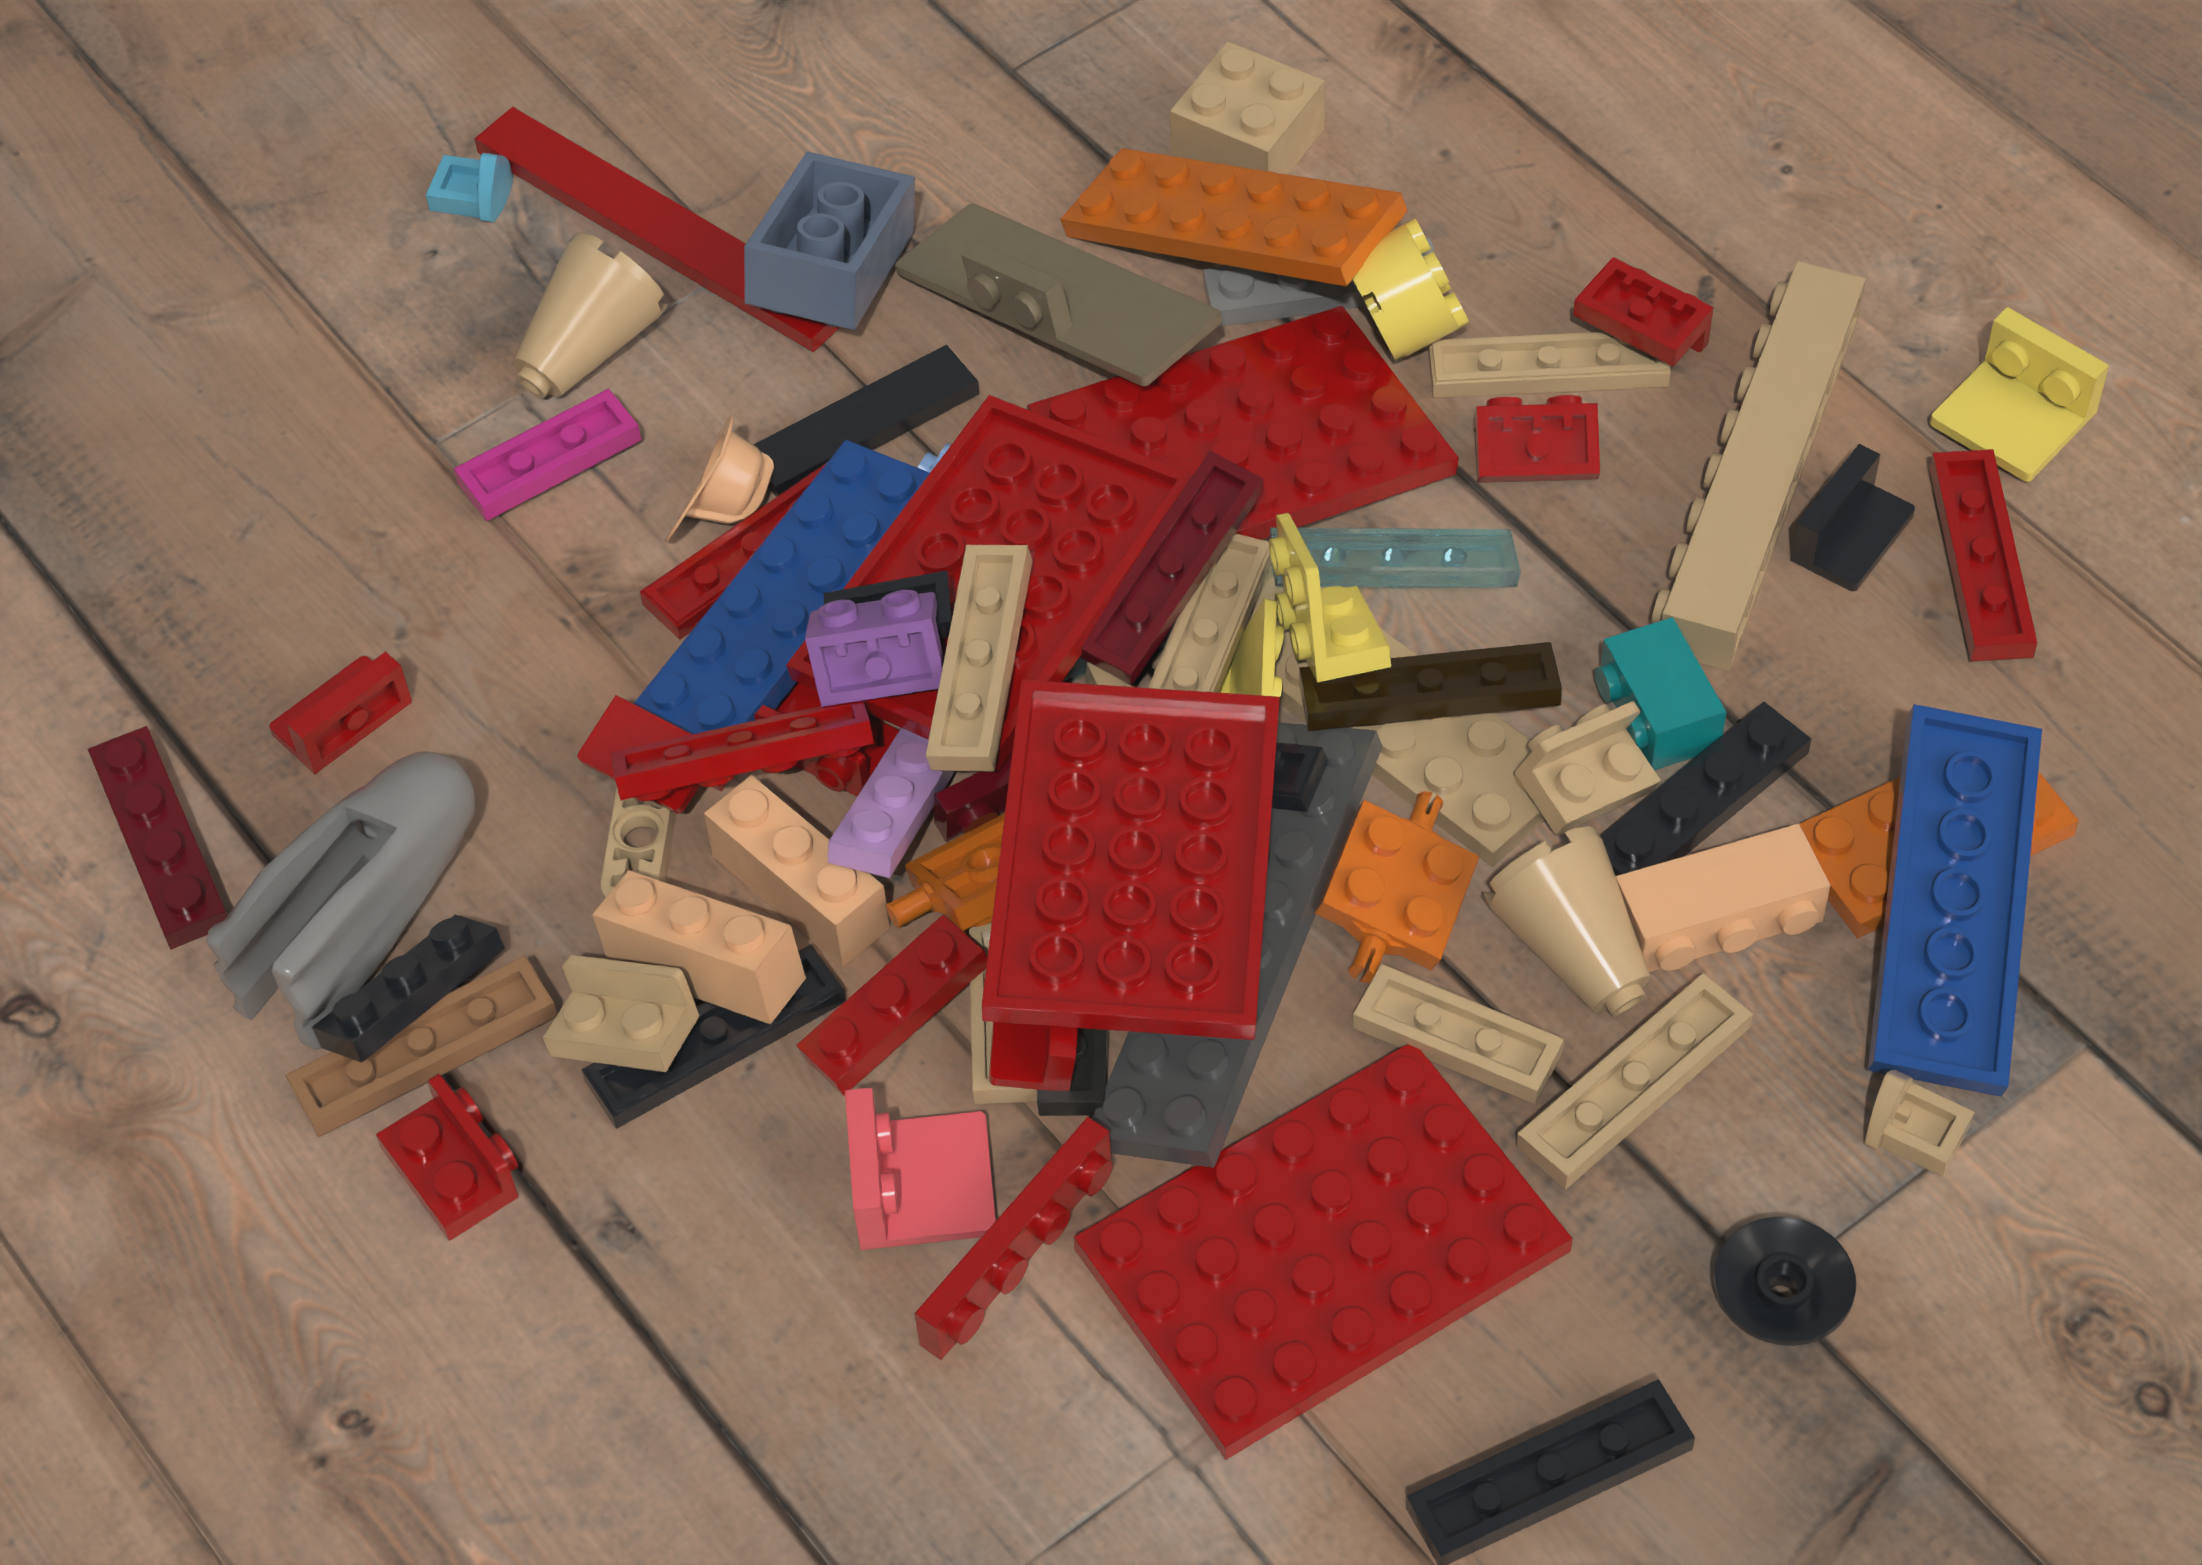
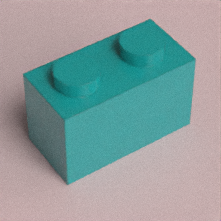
M1673 617L1603 639L1601 665L1595 668V680L1599 693L1606 703L1613 702L1616 708L1634 701L1641 712L1628 726L1627 731L1654 770L1697 757L1723 735L1727 712Z

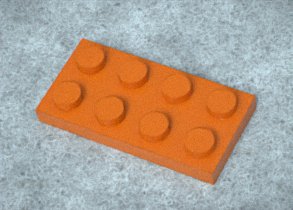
M2039 771L2030 856L2074 836L2079 822L2078 818ZM1901 777L1799 824L1831 885L1828 901L1857 939L1884 926Z

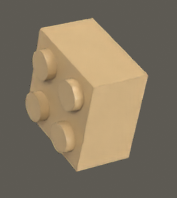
M1227 41L1170 110L1171 156L1289 175L1325 129V80Z

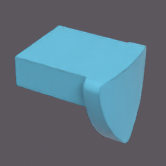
M482 153L480 160L443 155L426 193L429 210L476 217L486 222H495L502 212L512 188V168L508 159L503 155Z

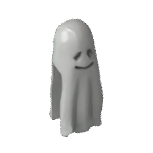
M424 751L400 758L387 766L366 785L351 792L299 834L258 873L227 918L215 924L208 931L207 943L218 958V961L213 965L221 982L234 995L235 1003L233 1008L252 1020L279 988L294 1010L296 1019L293 1024L301 1043L316 1050L321 1049L312 1026L333 1011L334 1005L340 999L361 989L381 965L460 847L467 827L474 817L476 803L473 784L466 770L454 758L440 753ZM356 821L362 826L360 831L357 828Z

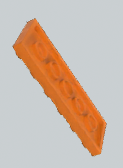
M1121 148L1087 189L1080 194L1079 198L1060 218L1066 236L1070 238L1347 287L1378 243L1393 230L1406 214L1407 208L1401 192Z

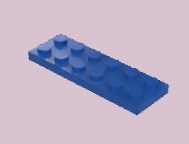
M845 440L633 704L691 734L755 721L754 714L761 705L775 710L796 683V681L791 679L786 664L805 640L810 613L824 605L823 593L843 590L930 473Z
M1913 704L1907 716L1868 1071L1887 1074L1890 1070H1897L1912 1077L1913 1080L2000 1097L2009 1087L2042 738L2041 728Z

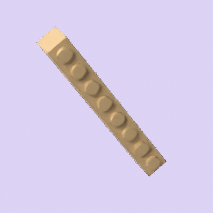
M1797 261L1789 283L1779 281L1776 286L1769 316L1775 317L1773 325L1763 323L1760 328L1753 358L1759 359L1756 368L1751 366L1745 367L1737 394V400L1742 401L1743 404L1740 411L1730 408L1727 414L1720 440L1721 444L1727 446L1723 454L1713 452L1704 479V488L1710 489L1706 499L1696 497L1686 529V532L1693 535L1689 544L1678 543L1669 572V578L1675 579L1672 590L1660 589L1652 614L1651 624L1671 617L1674 618L1699 663L1730 671L1858 322L1866 282L1864 277Z

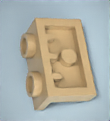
M1634 701L1613 710L1607 704H1603L1581 717L1574 727L1563 730L1560 725H1554L1538 734L1529 742L1528 748L1531 753L1514 773L1556 836L1650 794L1661 782V779L1627 731L1628 726L1641 712Z
M569 955L562 968L572 992L543 1036L550 1057L666 1072L699 1018V1013L683 971L679 968L663 965Z

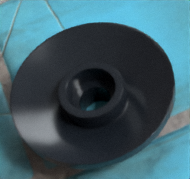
M1769 1217L1748 1223L1735 1231L1727 1239L1716 1260L1714 1287L1722 1309L1741 1330L1764 1342L1796 1346L1821 1340L1834 1332L1844 1322L1854 1302L1856 1275L1847 1252L1827 1231L1801 1219ZM1775 1286H1784L1793 1292L1794 1297H1780L1772 1293L1770 1289Z

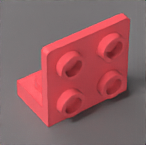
M872 1088L845 1090L853 1211L860 1249L867 1250L981 1238L996 1221L986 1115L978 1111L890 1121L889 1112L876 1114Z

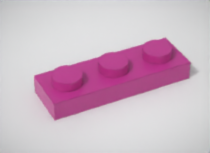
M608 388L453 468L457 484L485 521H488L641 441L639 426Z

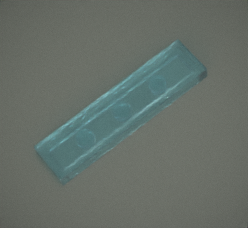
M1270 528L1268 542L1269 539L1278 537L1277 528ZM1297 528L1318 567L1320 586L1517 587L1521 574L1511 529ZM1272 566L1275 586H1283L1282 575L1276 576Z

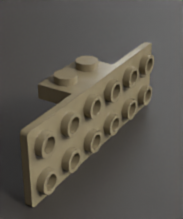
M974 203L963 208L895 263L899 276L1140 386H1148L1222 323L1219 309Z

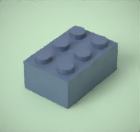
M807 151L744 246L745 304L766 308L775 313H786L823 322L833 327L855 330L913 234L915 177Z

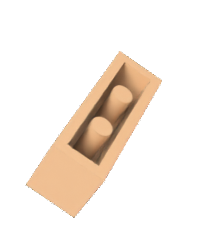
M750 775L704 812L712 856L842 968L890 929L889 917L885 907L884 885L870 873L828 863L829 839L754 776Z
M1799 823L1615 876L1649 972L1659 969L1666 971L1677 970L1688 965L1696 958L1720 951L1727 953L1738 952L1751 946L1755 941L1778 934L1795 935L1803 933L1812 928L1816 923L1823 922L1831 886Z
M630 870L627 871L592 914L607 959L679 968L685 975L692 997L768 1024L775 1020L806 979L791 925Z

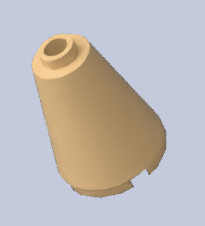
M581 232L575 234L567 243L514 357L513 363L519 371L516 375L517 381L526 390L539 398H544L547 394L554 397L562 396L656 321L667 309V304L659 303L664 293L651 276L621 251L614 258H611L597 250L604 241L596 236Z
M1591 826L1577 827L1564 832L1571 843L1552 850L1547 841H1544L1512 861L1489 883L1494 893H1484L1483 898L1489 908L1594 1013L1608 1010L1612 1017H1617L1630 1011L1646 998L1643 988L1649 983L1651 977L1604 842L1595 828Z

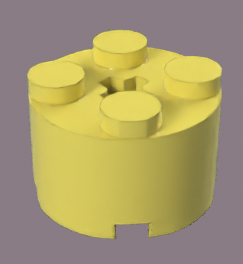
M1415 218L1387 234L1374 248L1360 271L1353 278L1395 361L1404 356L1411 355L1470 323L1455 293L1452 292L1445 297L1443 296V293L1451 290V287L1434 251L1424 257L1422 256L1423 253L1431 250V247Z

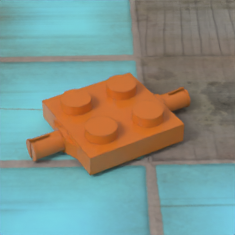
M1423 791L1418 793L1409 819L1401 818L1363 800L1355 811L1316 908L1315 914L1343 927L1360 942L1353 963L1348 970L1350 976L1356 979L1364 969L1359 982L1371 983L1384 954L1403 956L1431 971L1442 958L1480 856L1440 837L1432 830L1439 811L1443 806V800L1438 795L1435 796L1428 806L1433 794L1432 792Z
M1005 813L904 865L915 890L885 904L891 921L898 929L929 911L943 913L962 931L970 927H979L992 922Z

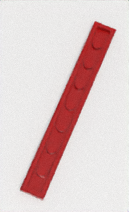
M512 106L474 138L479 154L491 153L505 156L510 163L513 174L811 352L816 351L840 328L826 325L823 322L786 313H775L766 308L745 304L744 246L746 243Z

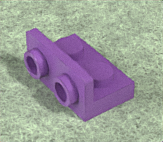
M899 590L889 593L877 601L855 604L851 600H836L824 604L818 610L812 611L808 621L805 641L821 707L939 689L944 655L936 624L937 601L935 593L918 594L913 590Z

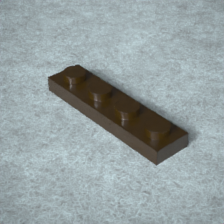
M1551 642L1391 658L1390 668L1322 682L1316 681L1309 666L1299 667V685L1308 731L1561 705L1562 685Z

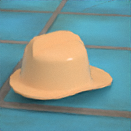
M729 415L724 422L707 460L700 483L664 540L665 542H668L685 516L732 524L743 521L753 514L763 501L774 469L773 460L761 452L758 447L731 430L734 420L733 415Z

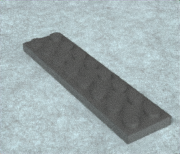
M1278 722L1277 742L1323 747L1328 763L1308 812L1272 808L1255 1040L1128 1032L1106 1084L1103 1108H1096L1092 1117L1093 1121L1109 1130L1111 1154L1215 1167L1316 915V908L1355 811L1360 805L1383 746L1376 730L1334 728L1308 731L1307 725Z

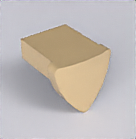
M1890 1070L1885 1075L1878 1092L1864 1144L1877 1150L1881 1147L1943 1177L1971 1126L1975 1112L1913 1083V1078L1902 1072Z

